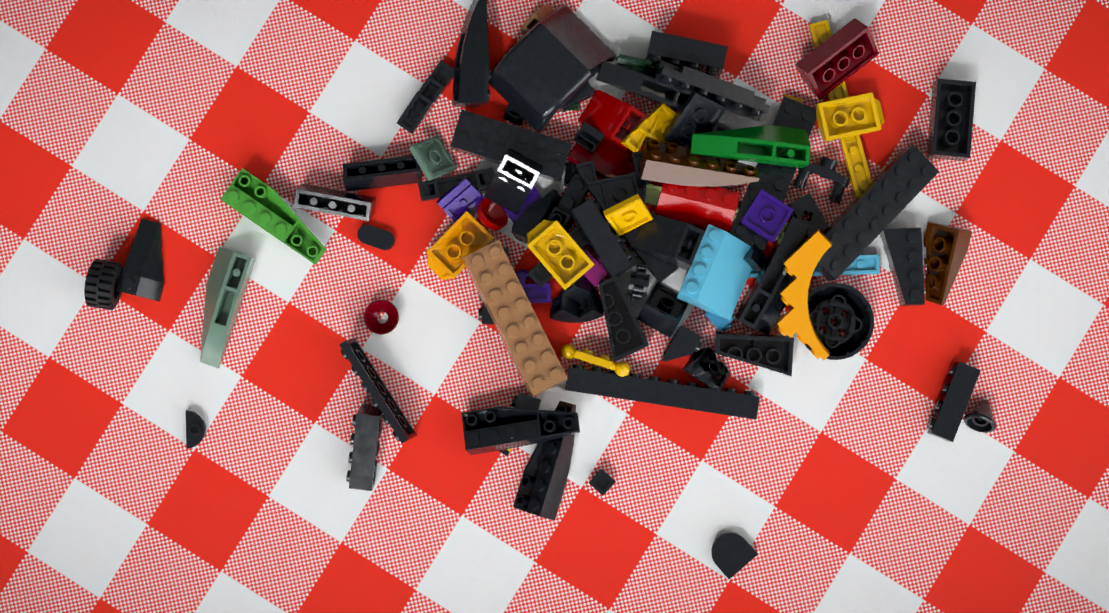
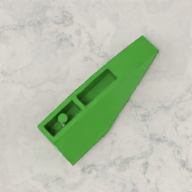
M243 168L220 199L315 265L327 250L274 189Z

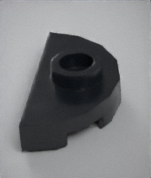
M185 410L186 447L189 449L201 443L203 438H205L207 428L204 419L194 411Z

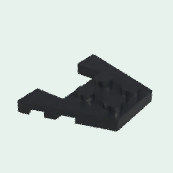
M642 151L631 153L635 173L597 180L593 161L575 165L576 171L593 198L600 205L602 212L636 194L640 196L645 204L646 180L641 179L640 176Z

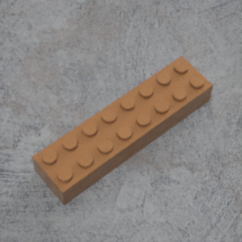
M497 240L463 257L462 260L529 395L536 396L567 380L568 378L500 241Z

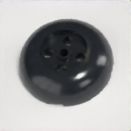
M828 283L808 293V309L813 328L822 344L830 352L826 359L841 360L850 358L867 345L874 329V314L871 305L860 291L847 284ZM823 307L829 309L828 315L822 314L821 310ZM842 310L848 312L847 318H842L840 315ZM831 319L836 320L835 326H833L832 323H830ZM820 326L826 327L825 334L819 333ZM839 329L845 330L844 337L838 336ZM807 343L805 344L809 350L812 349Z

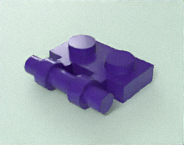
M525 269L515 271L530 303H551L550 283H546L542 288L537 284H526L525 279H531L527 275L530 271H525Z

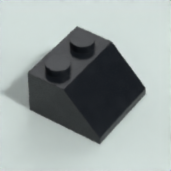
M657 282L640 311L637 320L670 338L689 303L676 298L678 295L676 292Z
M680 326L660 361L667 362L697 353L702 345V342H700L702 337Z

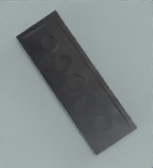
M356 338L339 344L341 354L352 364L351 369L356 376L359 375L362 380V387L373 397L372 402L374 406L380 408L383 413V420L387 425L390 424L394 430L392 433L395 439L404 443L417 436Z

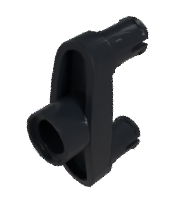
M822 156L819 165L809 163L806 167L798 168L799 172L793 187L805 190L809 176L812 174L833 181L835 185L828 200L840 204L845 188H848L850 180L835 172L838 164L837 161Z

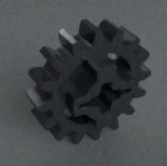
M637 263L636 271H631L627 287V294H631L630 304L640 305L641 297H646L650 275L646 274V264Z

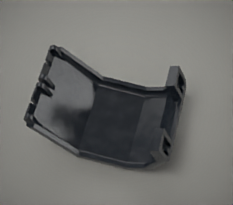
M563 5L536 23L506 52L491 71L489 84L534 129L542 132L549 126L548 122L554 114L586 82L599 72L602 61L613 62L616 59V54L568 6Z

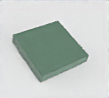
M438 136L414 144L409 148L428 181L457 169Z

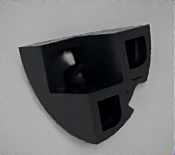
M584 276L580 277L566 290L562 288L560 295L554 297L550 310L551 319L567 323L588 322L604 315L603 305L596 289Z

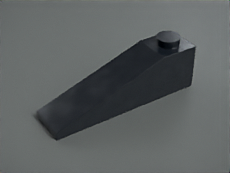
M141 218L121 274L117 291L160 302L165 284L161 248V223Z

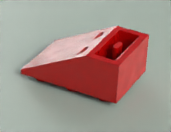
M598 89L578 119V122L581 124L588 123L603 133L605 139L626 151L628 148L621 143L622 140L647 115Z

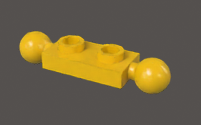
M566 344L561 349V354L565 359L577 358L614 370L620 377L627 376L630 372L629 364L624 361L615 363L611 361L612 357L602 354L599 358L593 356V351L584 348L582 352L577 351L571 344Z

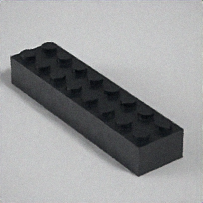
M913 144L905 147L823 232L831 241L832 246L821 257L816 268L828 281L836 280L939 173Z

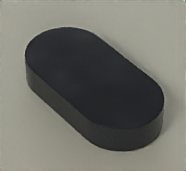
M363 225L358 230V239L366 245L381 250H390L395 244V238L389 231L371 225Z

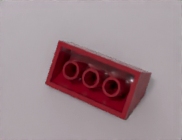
M854 18L795 65L801 78L815 96L821 100L879 55V52L868 26Z

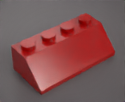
M662 183L655 214L702 228H707L708 224L729 233L736 213L740 192L719 187H695Z

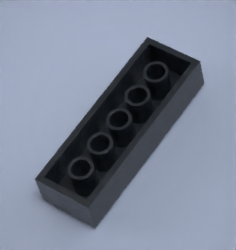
M461 110L450 147L452 150L497 164H501L508 149L511 148L543 165L539 174L540 177L560 183L572 143Z

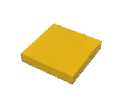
M638 194L603 211L606 219L618 236L653 219L650 211Z

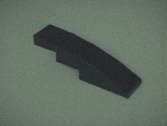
M441 60L419 92L417 91L397 121V124L413 134L453 79L454 68Z

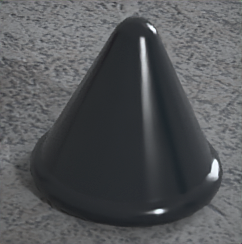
M983 400L970 413L964 416V423L970 429L982 433H989L996 429L997 425L988 400Z

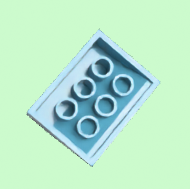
M708 224L693 263L689 267L676 298L730 321L752 270L750 265L743 259L751 246L730 233Z

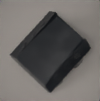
M710 347L701 348L697 353L691 354L686 365L682 368V370L717 392L722 389L731 373L723 362H719L716 359V354Z

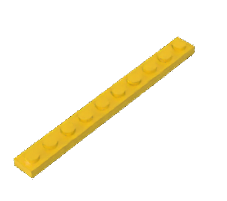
M828 20L808 25L814 49L832 36ZM845 81L827 94L829 101L849 97ZM859 135L839 139L855 198L872 182Z

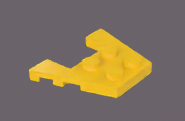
M659 104L621 143L633 152L639 151L645 137L648 140L656 139L660 142L669 143L664 140L663 135L677 113L665 104Z

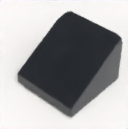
M754 244L743 259L754 271H763L767 256Z

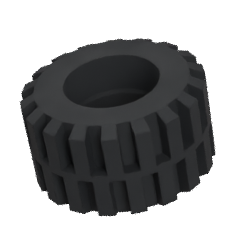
M95 259L92 262L85 280L84 295L87 306L113 310L116 307L122 293L117 291L123 271L120 262Z

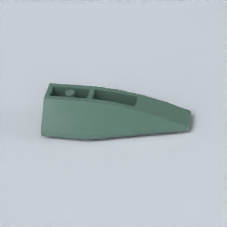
M218 248L206 285L201 363L216 368L220 367L256 259L231 250Z

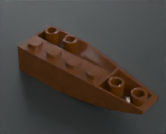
M644 139L640 161V176L643 180L695 187H718L759 182L760 177L757 167L726 158L690 154V147L678 145L674 142L666 143L656 139Z

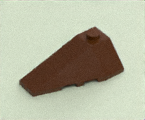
M927 222L923 240L924 247H926L924 265H927V276L925 277L926 301L939 305L945 304L968 251L972 231Z

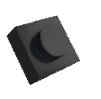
M601 468L590 480L589 484L603 496L616 481Z

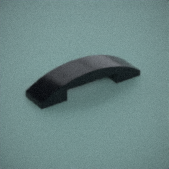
M493 167L453 177L418 182L421 201L440 199L464 177L478 191L488 189L494 178Z

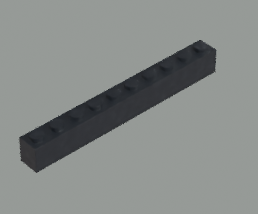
M573 364L572 368L568 367V379L566 380L565 387L567 391L757 419L760 397L755 396V392L744 391L743 394L736 393V389L725 388L724 391L717 392L707 385L705 388L698 387V383L693 382L681 385L679 380L674 379L662 382L660 377L654 376L643 379L641 374L630 373V376L620 377L614 370H611V373H604L602 368L592 367V370H584L583 365Z

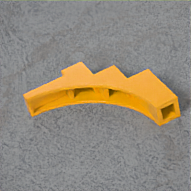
M818 229L784 261L785 271L790 276L795 275L796 277L780 293L782 295L781 300L788 307L791 305L792 308L777 321L779 326L777 329L784 336L788 335L790 338L797 333L796 337L804 345L807 343L812 348L810 350L817 359L821 357L825 360L830 352L817 336L808 309V289L812 274L821 257L832 246L831 241Z

